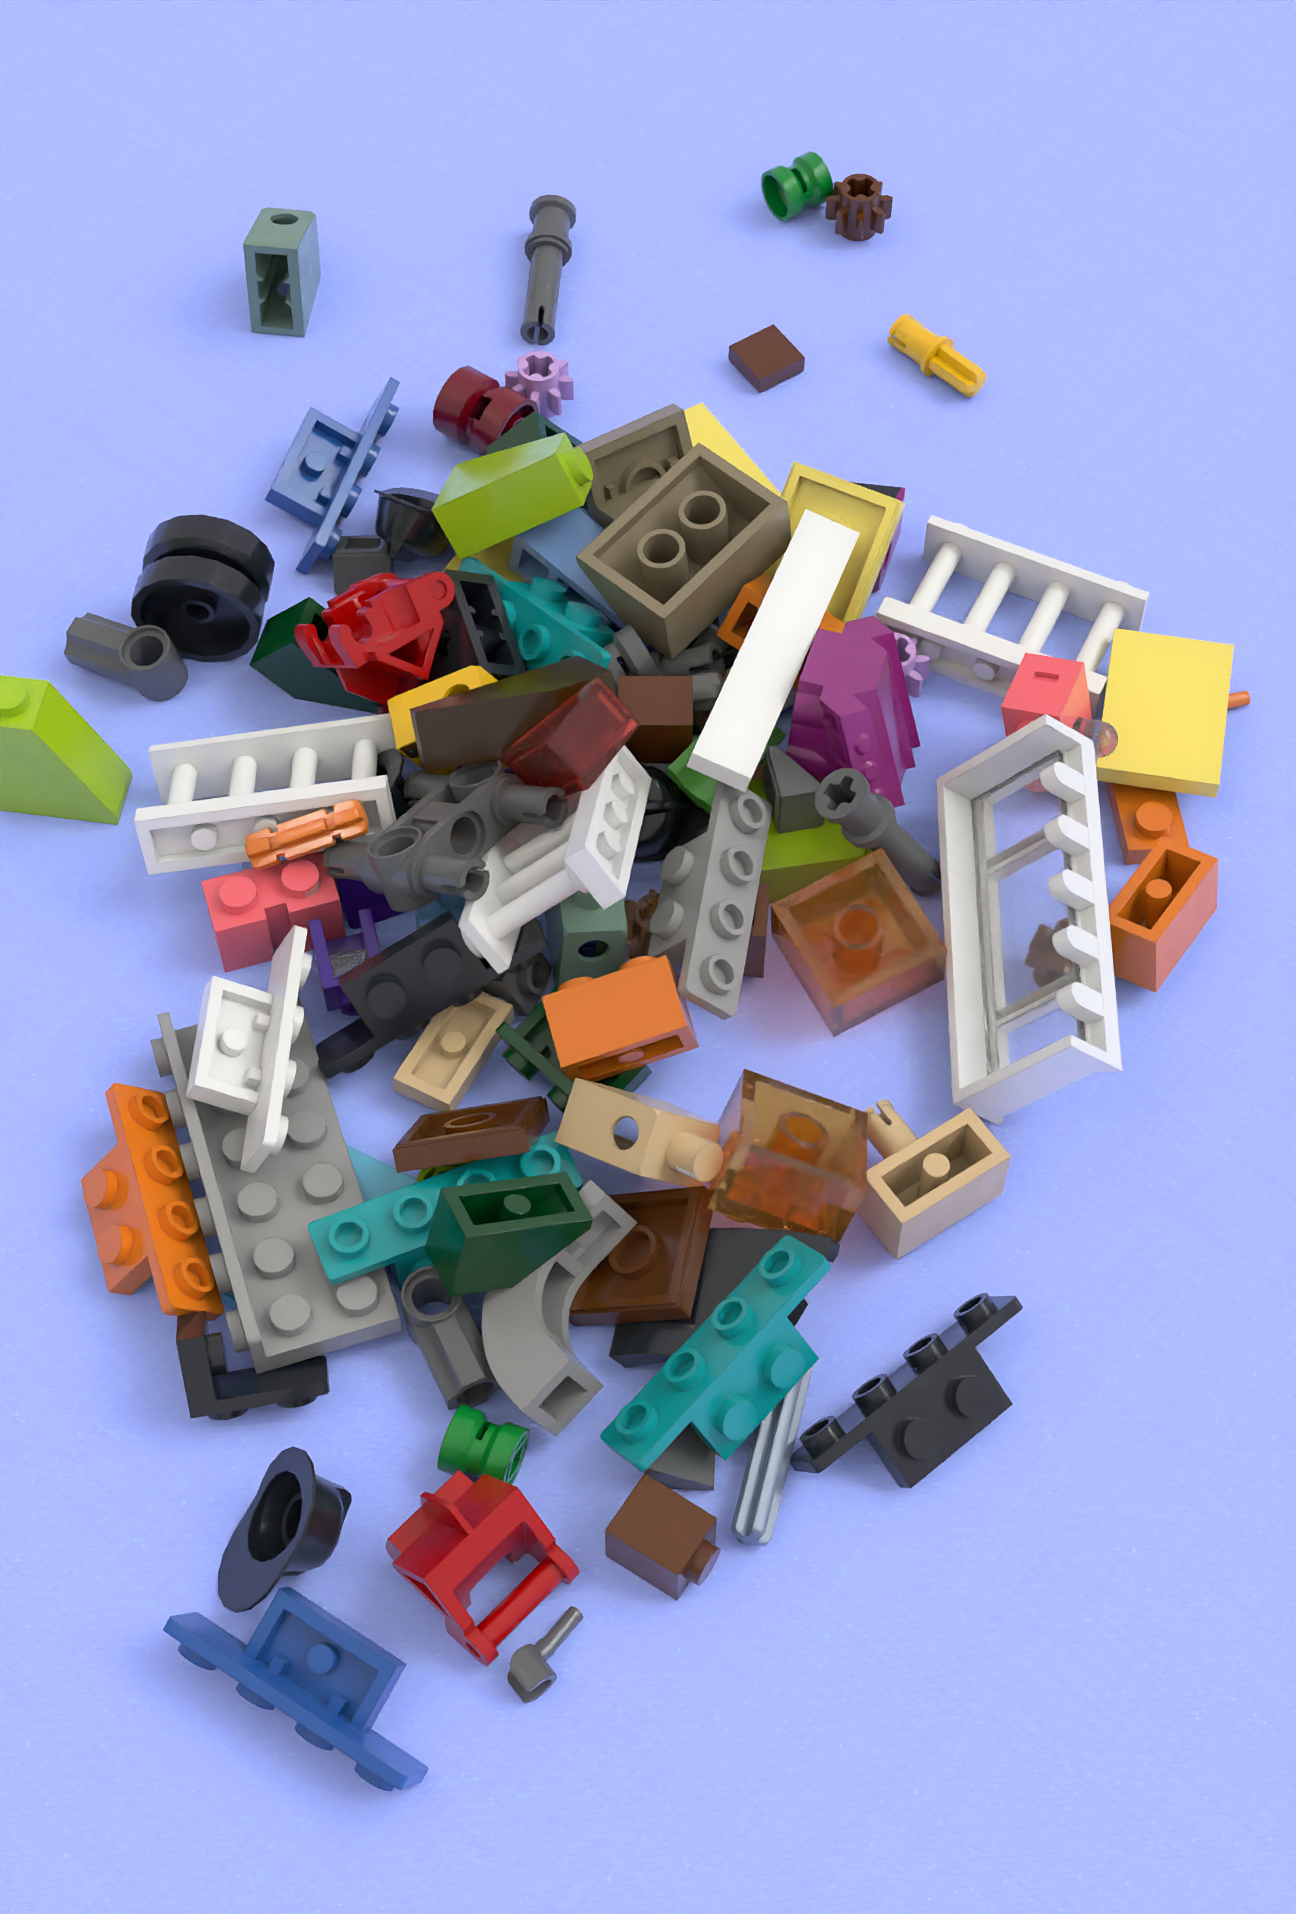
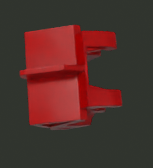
M428 572L417 578H398L392 573H377L349 585L348 590L327 601L328 608L321 613L329 628L328 636L324 641L319 639L314 625L298 624L294 630L297 643L313 667L335 668L345 691L381 705H388L387 700L396 695L400 679L428 680L444 623L439 611L452 602L455 594L454 583L450 576L444 572Z
M458 1470L434 1494L424 1491L420 1495L422 1506L387 1538L385 1548L389 1556L394 1560L392 1567L444 1616L447 1633L481 1664L488 1667L499 1656L496 1648L561 1582L569 1585L580 1574V1571L574 1561L556 1544V1538L517 1486L487 1474H483L473 1483L465 1474ZM525 1554H530L539 1564L475 1626L474 1620L467 1612V1608L472 1604L470 1591L503 1557L511 1564L515 1561L518 1562Z

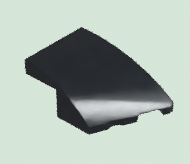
M710 1228L690 1319L616 1324L609 1357L625 1368L666 1362L713 1313L717 1305L729 1296L760 1262L762 1257L785 1235H791L824 1255L832 1263L839 1254L840 1244L829 1236L803 1232L754 1228ZM805 1299L787 1316L793 1326L797 1325L808 1306Z

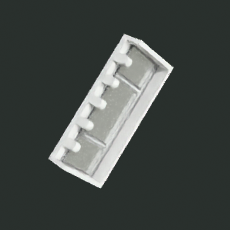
M1044 714L936 779L953 1105L964 1110L970 1107L977 1116L997 1125L1003 1123V1116L1093 1073L1123 1071L1094 741L1047 714Z

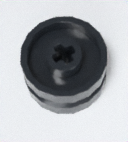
M203 514L176 516L159 523L149 535L143 556L142 573L138 576L132 597L131 617L137 627L154 625L165 630L182 658L202 662L229 661L246 655L259 640L264 619L265 603L268 601L273 581L275 561L267 545L253 532L230 520Z

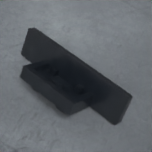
M451 910L338 977L340 988L361 1018L316 1045L315 1048L319 1057L318 1066L324 1077L330 1079L340 1072L348 1074L359 1070L373 1058L375 1051L395 1039L407 1040L417 1035L428 1025L430 1018L451 1005L454 1007L464 1006L476 999L483 992L486 984L506 972L514 974L531 966L540 956V952L548 947L547 939L537 918L535 917L521 926L510 967L500 974L495 971L484 957L479 958L470 951L463 940L461 929L458 927V921Z
M981 1293L963 1303L953 1314L956 1319L953 1325L940 1335L932 1333L919 1339L903 1353L906 1362L889 1376L881 1374L861 1385L852 1394L855 1404L837 1418L833 1415L825 1417L805 1430L799 1438L803 1445L792 1453L790 1464L793 1469L799 1472L818 1474L866 1437L898 1486L910 1489L1013 1405L975 1347L1023 1309L1018 1298L1015 1295L989 1296L988 1293Z

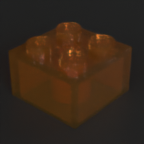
M882 847L770 905L771 936L833 1037L944 980L947 948Z
M744 1068L717 1122L721 1131L717 1144L720 1145L723 1151V1164L719 1173L709 1182L707 1208L722 1213L727 1218L736 1222H748L765 1229L829 1236L837 1243H840L866 1195L868 1113Z

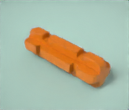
M351 799L334 805V812L332 813L322 809L278 824L277 832L273 833L271 828H266L251 833L246 837L245 849L247 856L255 869L264 870L281 864L280 857L285 856L290 861L337 845L336 838L341 837L346 842L364 836L368 832L369 821L363 805L359 800Z

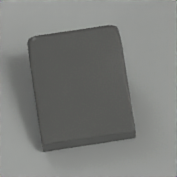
M378 535L341 536L332 555L334 591L336 595H340L348 590L349 585L377 573L393 574L394 559L390 556L391 544L381 539Z
M778 746L767 747L764 757L763 788L767 801L772 806L771 816L775 830H778L779 834L822 826L824 818L815 807V794L820 783Z
M687 1425L644 1473L669 1489L714 1490L715 1453Z

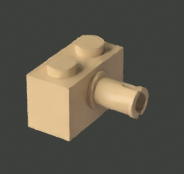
M887 1099L876 1103V1107L880 1110L879 1115L870 1106L856 1121L855 1125L858 1131L865 1135L884 1159L861 1174L856 1211L895 1260L900 1259L1003 1194L1011 1155L970 1107L919 1139L895 1111L893 1104Z

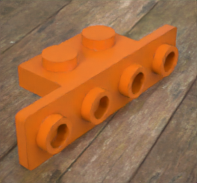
M113 1083L105 1091V1096L118 1144L81 1179L83 1197L87 1204L97 1244V1253L102 1264L108 1292L132 1295L144 1282L153 1276L163 1313L181 1316L205 1311L207 1321H215L224 1313V1307L210 1262L166 1097L158 1091Z

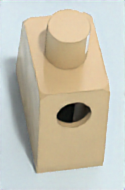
M575 1078L555 1142L630 1173L685 1187L702 1186L704 1182L712 1180L719 1173L723 1164V1151L720 1145L717 1144L721 1134L719 1124L660 1099ZM623 1118H631L637 1123L638 1138L636 1142L617 1134L614 1135L617 1124Z

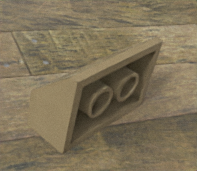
M698 442L576 556L577 564L625 626L631 625L640 639L672 661L736 600L745 584L761 576L786 552L792 539L788 502Z

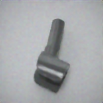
M570 1606L543 1638H540L535 1645L526 1644L517 1649L512 1655L507 1679L523 1702L530 1703L536 1700L556 1681L557 1674L546 1660L554 1655L558 1647L584 1618L581 1611L576 1607Z

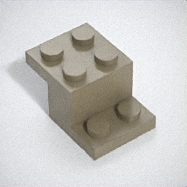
M672 403L573 447H579L584 451L593 471L592 486L586 498L589 512L594 516L598 524L606 529L693 448L684 409Z

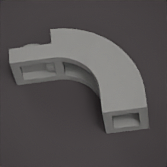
M591 1179L578 1192L593 1218L590 1230L514 1287L486 1291L483 1304V1345L489 1367L497 1383L521 1412L555 1437L604 1387L579 1360L570 1343L568 1321L571 1303L587 1276L637 1224L618 1203Z

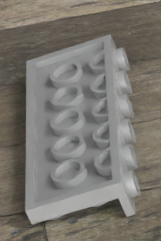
M298 996L297 1005L303 1007L300 997ZM169 1011L156 1014L163 1037L150 1040L159 1075L160 1078L173 1075L177 1089L164 1092L174 1129L188 1127L192 1141L179 1145L189 1184L202 1180L207 1195L194 1199L204 1239L218 1235L222 1252L209 1255L220 1295L233 1291L238 1307L236 1310L225 1313L235 1352L249 1349L256 1374L403 1331L401 1318L385 1267L343 1283L331 1285L326 1278L309 1235L308 1225L310 1222L363 1203L364 1200L325 1077L318 1066L319 1057L305 1013L298 1037L290 1047L289 1060L296 1062V1074L291 1090L282 1102L281 1115L288 1117L289 1121L287 1135L280 1152L277 1155L269 1154L254 1174L240 1170L248 1116L186 1097L198 1024L174 1030Z

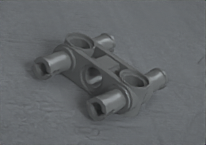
M500 760L459 766L449 775L416 770L407 777L404 784V798H415L407 803L411 808L369 844L353 841L344 842L342 838H336L337 845L328 847L324 851L323 866L327 868L334 867L326 872L333 879L362 881L369 890L376 894L385 895L389 907L397 912L417 910L430 904L441 894L462 897L470 901L478 900L487 891L490 879L488 870L481 871L486 866V863L480 858L520 823L543 825L546 828H557L562 825L568 814V799L550 798H562L566 794L560 787L525 785L524 781L515 774L505 773Z

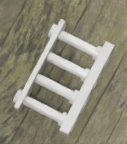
M931 515L927 521L922 558L923 561L931 563L909 604L885 596L876 612V618L893 632L904 634L910 639L916 637L918 639L916 655L930 657L929 671L1001 698H1005L1025 652L1049 656L1040 652L1061 611L1094 622L1075 660L1084 662L1094 727L1101 711L1108 677L1098 674L1096 671L1112 641L1114 628L1141 632L1150 592L1133 587L1126 582L1113 580L970 529L961 523L951 522ZM953 572L985 583L963 624L931 613ZM1007 591L1039 602L1018 644L986 633Z
M390 713L149 746L148 753L162 804L167 803V805L136 809L134 824L148 875L250 862L245 849L246 837L249 834L266 828H271L273 833L277 832L278 824L322 809L332 813L334 812V805L351 799L361 802L367 814L369 824L366 835L349 841L369 844L396 821L387 775L376 776L378 754L391 748L397 749ZM228 795V796H226V797L211 798V797H218V796Z
M616 733L607 736L594 745L584 784L560 798L568 799L569 803L568 814L562 825L557 828H546L543 825L520 823L480 858L486 863V866L481 871H489V885L487 891L480 899L466 900L458 927L461 929L463 940L470 951L479 958L484 957L498 974L510 967L521 926L580 890L585 894L590 892L603 910L626 896L652 779Z

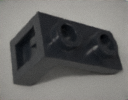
M199 1311L177 1317L176 1345L191 1419L208 1416L212 1420H229L245 1414L249 1408L276 1403L283 1408H296L310 1404L318 1396L326 1395L330 1392L329 1369L326 1356H316L256 1374L255 1367L228 1372L227 1355L222 1332L209 1333L206 1312Z

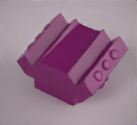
M874 616L846 622L842 633L818 628L799 679L786 754L819 783L835 770L842 768L856 769L866 777L870 785V792L881 794L892 803L894 808L905 805L901 784L906 769L916 767L912 748L920 747L921 745L894 632Z

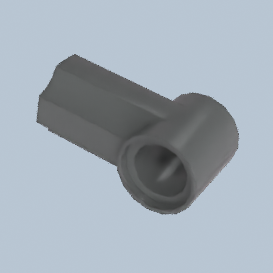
M87 612L83 617H75L66 632L67 641L64 655L71 664L135 685L141 694L149 700L164 701L178 695L186 685L188 679L187 667L165 630L158 626L144 625L133 628Z
M430 1265L417 1269L409 1274L401 1290V1301L408 1336L418 1345L448 1410L458 1409L462 1404L472 1408L488 1401L490 1396L501 1388L489 1367L483 1338L468 1310L463 1295L449 1297L434 1266ZM430 1302H443L449 1305L440 1314L427 1315L419 1311L422 1306Z

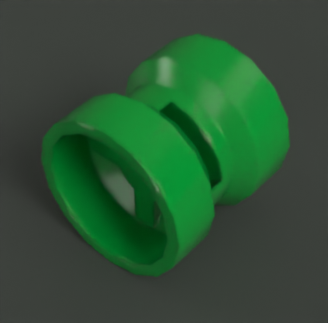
M809 151L793 159L792 165L789 167L778 165L765 171L761 177V190L769 210L778 220L785 222L801 214L803 207L807 205L815 208L826 203V198L833 196V181L823 159L817 153Z
M462 1404L452 1417L444 1435L438 1454L437 1468L451 1475H454L458 1470L465 1475L470 1474L478 1478L483 1474H487L513 1485L526 1454L530 1429L509 1421L501 1425L494 1424L487 1420L485 1412Z

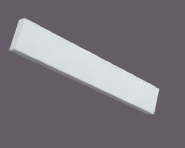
M805 509L686 767L746 792L859 537V532Z

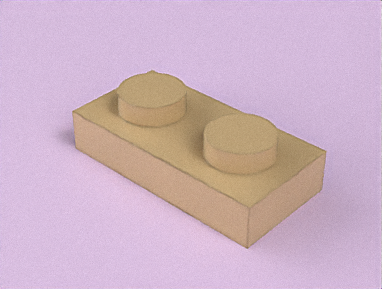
M482 992L476 999L464 1006L454 1007L451 1005L433 1016L394 1075V1091L438 1112L455 1110L501 1040L495 1030L504 1021L510 1026L514 1020L513 1005Z

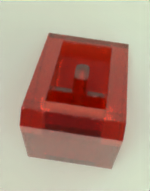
M597 676L502 752L501 759L525 785L560 787L566 793L564 796L587 790L592 786L638 729L639 721Z

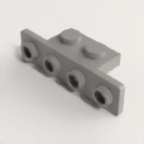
M719 781L715 787L707 832L683 846H677L672 849L662 863L660 869L662 884L658 905L650 921V932L652 935L648 956L658 958L666 955L673 968L682 963L678 984L679 995L720 1019L727 1020L737 1013L772 806L768 801L746 789V792H743Z

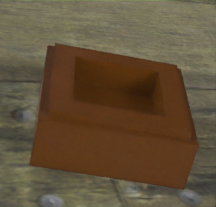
M774 324L729 345L728 360L759 393L804 371L805 357Z

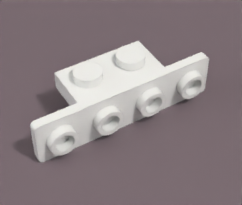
M297 925L292 927L272 957L267 992L213 975L204 987L186 1097L248 1116L240 1170L253 1174L269 1154L277 1155L280 1152L288 1130V1117L281 1115L283 1099L289 1094L296 1074V1062L289 1060L291 1044L298 1037L304 1018V1008L297 1005L298 991L303 988L308 978L312 962L311 954L304 952L307 929Z

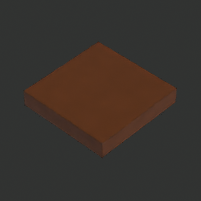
M542 1096L421 1115L392 1150L396 1171L400 1173L527 1153L550 1121L547 1100L542 1098Z
M706 1186L609 1195L637 1224L581 1284L569 1309V1322L576 1327L690 1319L716 1196Z

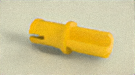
M909 314L900 316L889 330L891 336L887 337L888 344L906 354L920 365V371L925 376L930 377L932 374H936L966 397L975 396L985 384L987 379L986 373L954 350V343L951 338L945 335L939 337Z

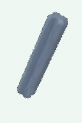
M813 1366L755 1429L730 1528L732 1534L741 1543L765 1546L772 1539Z

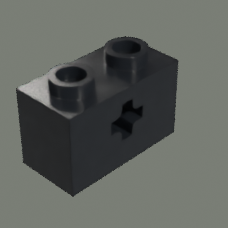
M446 569L444 573L452 579L455 594L452 602L439 611L444 623L428 676L430 682L471 665L481 666L498 681L527 672L493 575Z

